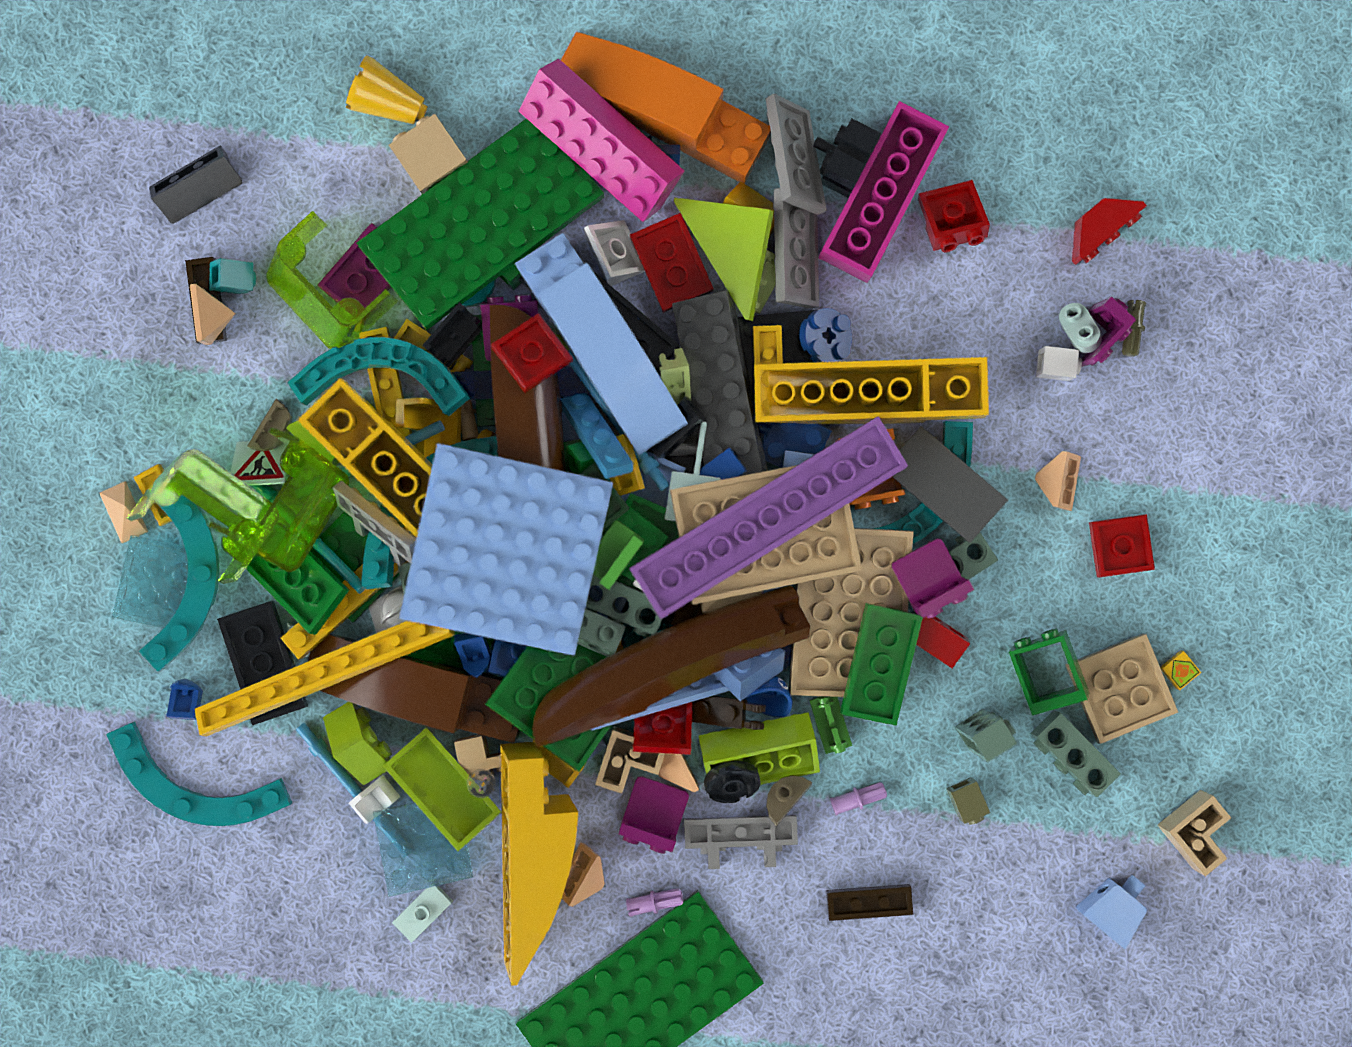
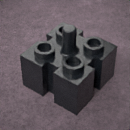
M851 118L847 127L841 125L833 144L817 137L813 147L826 153L820 168V174L823 175L821 178L822 185L849 198L882 133Z

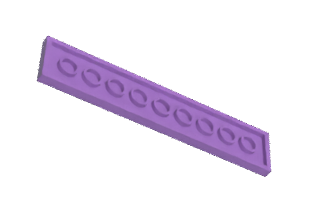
M879 416L875 417L629 569L658 617L662 619L908 467Z

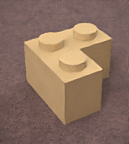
M614 726L595 785L623 793L631 767L658 775L665 753L633 752L634 732Z
M1199 790L1158 824V827L1192 869L1200 874L1207 876L1228 859L1210 837L1211 834L1231 819L1213 795Z

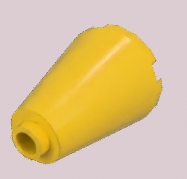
M366 55L359 66L363 68V72L360 71L353 79L346 100V108L351 111L409 124H415L417 120L423 118L428 106L424 105L425 98L374 58Z

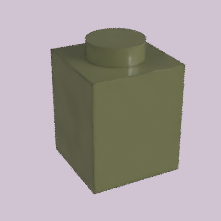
M972 777L946 788L958 818L964 824L969 823V825L979 823L985 819L984 815L990 813L979 785Z

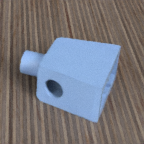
M1132 874L1122 887L1108 878L1080 902L1076 909L1121 947L1126 949L1147 912V908L1136 900V897L1144 889L1145 885Z

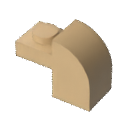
M477 734L459 738L454 742L458 762L471 778L475 774L473 778L475 780L485 781L484 778L487 777V781H490V777L486 775L479 776L478 772L486 771L493 778L495 777L493 768H497V772H501V752L490 754L486 736Z

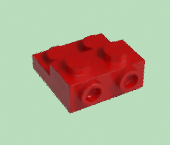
M973 180L919 193L918 202L926 220L925 229L933 251L941 249L944 253L951 252L958 245L964 243L975 246L982 243L988 237L990 223Z

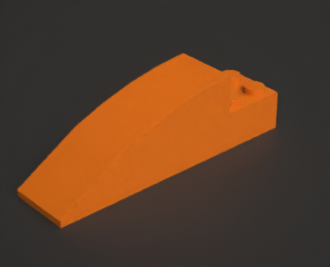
M576 32L561 59L566 66L635 127L669 145H680V151L738 182H746L770 138V125L723 101V88L651 55L621 44Z

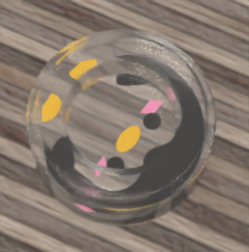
M477 769L469 775L467 788L474 797L486 798L494 792L496 780L490 771Z

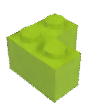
M347 702L323 717L333 757L360 783L365 785L387 772L383 765L390 760L389 756L392 755L391 749L385 741L380 742L377 739L375 732L369 725L371 716L365 707L362 706L360 708L357 704Z

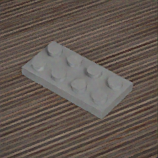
M774 93L765 99L782 201L819 215L827 211L817 152L816 148L813 147L815 140L810 112Z
M780 188L774 189L773 202L776 302L804 308H818L817 215L782 201Z

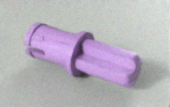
M878 782L858 790L855 787L852 792L830 798L835 815L858 807L861 810L864 805L885 799L887 792L883 783Z
M679 888L658 893L650 891L648 895L626 899L627 910H630L628 912L630 917L652 911L657 914L658 910L683 904V895Z

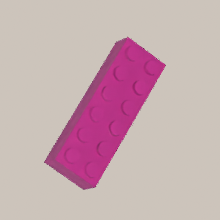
M559 58L539 69L519 112L636 217L645 222L662 208L685 171Z
M901 101L898 102L818 257L819 259L868 283L949 126Z

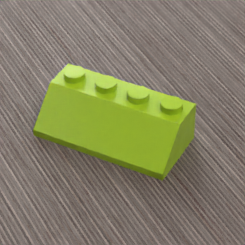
M809 712L793 714L774 720L763 721V730L732 728L699 735L706 774L717 765L729 761H745L753 764L758 769L761 780L760 785L776 782L781 778L789 776L800 777L819 773L817 743Z

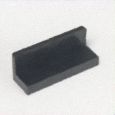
M220 145L151 185L149 190L153 202L169 222L174 224L242 184V179L230 164L227 153Z

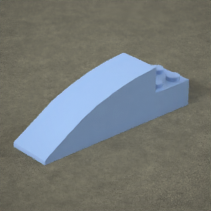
M563 233L515 263L526 284L639 455L688 424L589 265L582 262Z

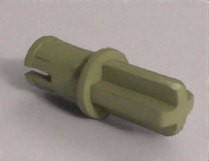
M1134 300L1127 302V311L1136 321L1130 326L1133 331L1123 340L1122 354L1124 356L1134 357L1139 354L1141 335L1145 331L1143 319L1146 302L1142 300H1136V304H1134Z

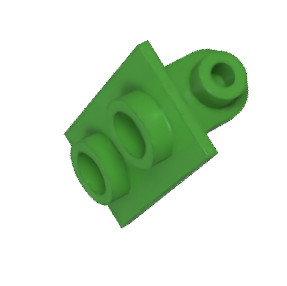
M821 696L809 700L825 754L831 752L841 753L846 751L845 748L851 747L852 743L843 715L840 713L841 707L838 697Z

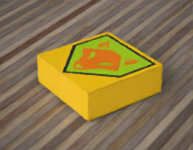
M1182 650L1160 667L1161 671L1177 690L1184 688L1202 673Z

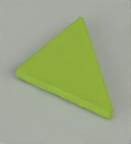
M674 197L675 205L746 320L753 321L774 211Z

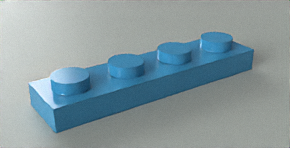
M575 394L561 398L563 413L593 457L604 477L607 479L633 472L632 460L588 394Z

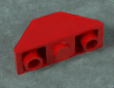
M1103 198L1075 222L1072 262L1076 265L1082 260L1085 263L1092 260L1100 253L1097 247L1103 242L1108 246L1121 235L1118 230L1126 224L1129 228L1142 218L1139 212L1147 206L1145 202Z

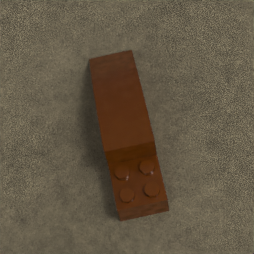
M331 633L310 652L308 661L359 640ZM402 656L319 690L378 712L450 733H455L461 729L512 743L517 741L520 729L485 705L503 680V677L484 672L476 678L462 668Z

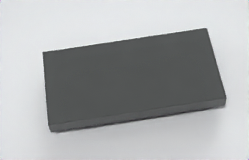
M922 426L899 450L908 467L893 475L892 478L968 543L972 542L1008 501L1007 498Z

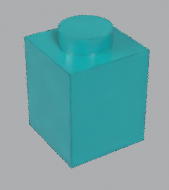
M219 258L210 262L209 290L234 294H245L253 291V287L256 284V273L253 271L254 263Z

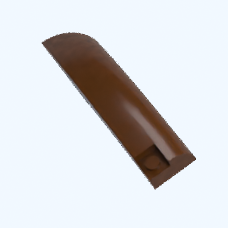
M489 305L490 346L493 342L532 317L526 314L525 311L513 306ZM491 348L498 457L566 472L562 425L563 410L557 372L525 393Z
M788 585L709 611L640 640L570 677L554 687L538 706L533 723L536 748L647 710L648 706L729 666L808 639L811 626L799 605L800 597L792 586Z

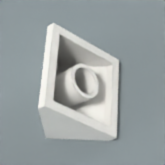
M625 220L588 225L584 228L585 238L604 280L610 286L645 272L629 235L631 233Z

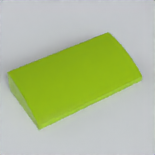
M427 727L383 765L386 771L458 852L502 813L488 796L478 797L471 792L475 788L477 793H485L484 791L479 792L481 788Z

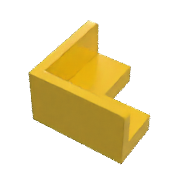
M396 399V428L418 431L439 420L445 427L444 431L416 444V448L425 458L436 452L437 443L450 446L461 442V407L450 416H447L434 399Z

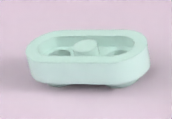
M1071 303L1062 308L1059 313V320L1074 348L1081 353L1095 351L1102 342V336L1086 307L1080 303ZM1085 333H1090V334H1089L1088 336H1086V337H1081V336L1084 335Z

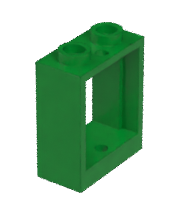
M1057 628L1041 633V638L1031 640L1030 637L1021 638L1014 641V646L1009 650L1010 658L1032 716L1086 701L1089 698V689L1066 630L1058 632ZM1060 642L1076 686L1038 696L1022 653Z

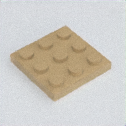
M1142 633L1078 659L1090 692L1088 700L1082 701L1081 704L1097 743L1102 744L1178 713L1147 634ZM1066 664L1073 685L1076 686L1069 664Z

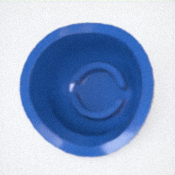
M778 676L773 677L743 699L750 703L766 705V712L761 713L771 717L787 716L793 705L788 684Z

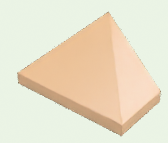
M190 284L196 339L204 345H211L236 313L197 284Z
M1062 451L1036 473L1035 480L1053 507L1072 511L1081 456Z
M126 481L100 492V496L121 543H125L148 532Z
M665 753L658 774L659 777L692 792L698 791L699 784L684 755Z
M582 842L572 858L571 869L562 896V900L572 907L600 891L605 885L601 857Z

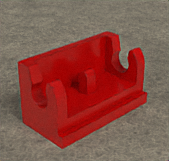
M926 616L922 619L916 645L953 669L970 645L968 637L938 617L927 618Z

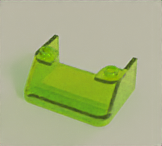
M312 210L279 241L268 267L266 280L273 290L329 349L334 347L340 348L354 343V340L360 338L359 333L367 331L398 300L386 289L366 308L353 298H344L334 307L325 300L296 268L306 256L307 249L305 245L327 226Z
M271 427L269 433L286 445L280 457V467L289 477L260 523L252 519L240 521L233 531L212 521L208 526L286 572H293L301 566L338 506L333 486L341 481L349 486V478L345 472L302 439Z
M187 450L181 453L150 485L127 516V519L134 521L144 517L153 503L160 506H169L174 504L181 495L185 496L228 527L221 537V546L234 559L218 581L221 584L236 582L277 524L279 511L273 503L200 450Z

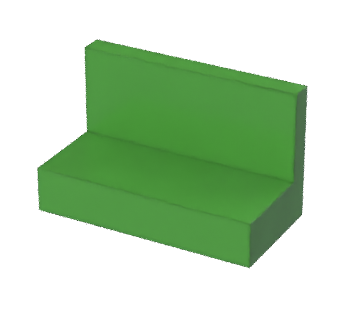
M618 520L614 521L601 539L593 574L601 579L600 584L607 589L611 588L644 542L641 536Z

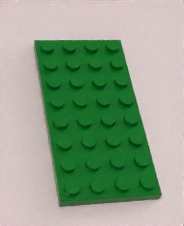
M527 118L467 161L468 163L456 169L357 242L358 247L426 331L450 314L459 302L461 304L466 302L511 268L516 262L530 254L604 198V192L587 172Z
M697 890L684 899L682 905L673 907L516 1022V1025L532 1047H678L763 985L764 981L702 894Z

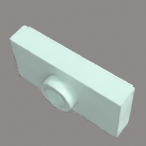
M433 881L392 924L412 943L453 900Z

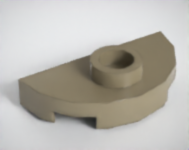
M275 399L247 445L250 449L269 451L280 446L289 436L290 431L286 427L292 423V416L288 408L279 400Z
M789 776L781 778L773 784L767 795L766 807L769 818L775 826L783 820L812 786L811 781L803 777Z

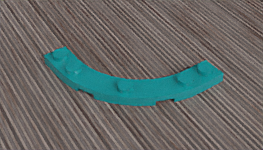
M386 337L356 339L354 343L340 348L334 347L318 356L287 382L299 401L307 406L334 382L348 374L368 368H391L403 371L417 379L447 416L453 414L470 399V396L452 372L436 357L409 342Z
M944 421L942 444L969 467L971 466L973 422ZM920 502L916 508L899 520L871 529L913 531V544H915L936 529L943 520Z
M496 436L472 439L450 445L498 457ZM435 452L426 457V459L432 465L434 462ZM381 504L379 507L381 512L388 517H394L403 528L404 525ZM370 531L364 551L361 586L365 589L392 587L394 557L390 547Z
M166 472L146 492L165 511L178 529L186 550L188 575L184 596L175 615L152 640L138 651L157 672L162 671L179 656L202 630L211 606L215 602L220 574L217 543L214 541L208 524L209 521L191 494L169 472Z
M136 722L129 723L106 734L117 761L131 784L154 806L178 819L206 826L238 825L262 818L292 804L282 778L253 791L234 796L211 797L191 791L172 782L157 766L143 741Z

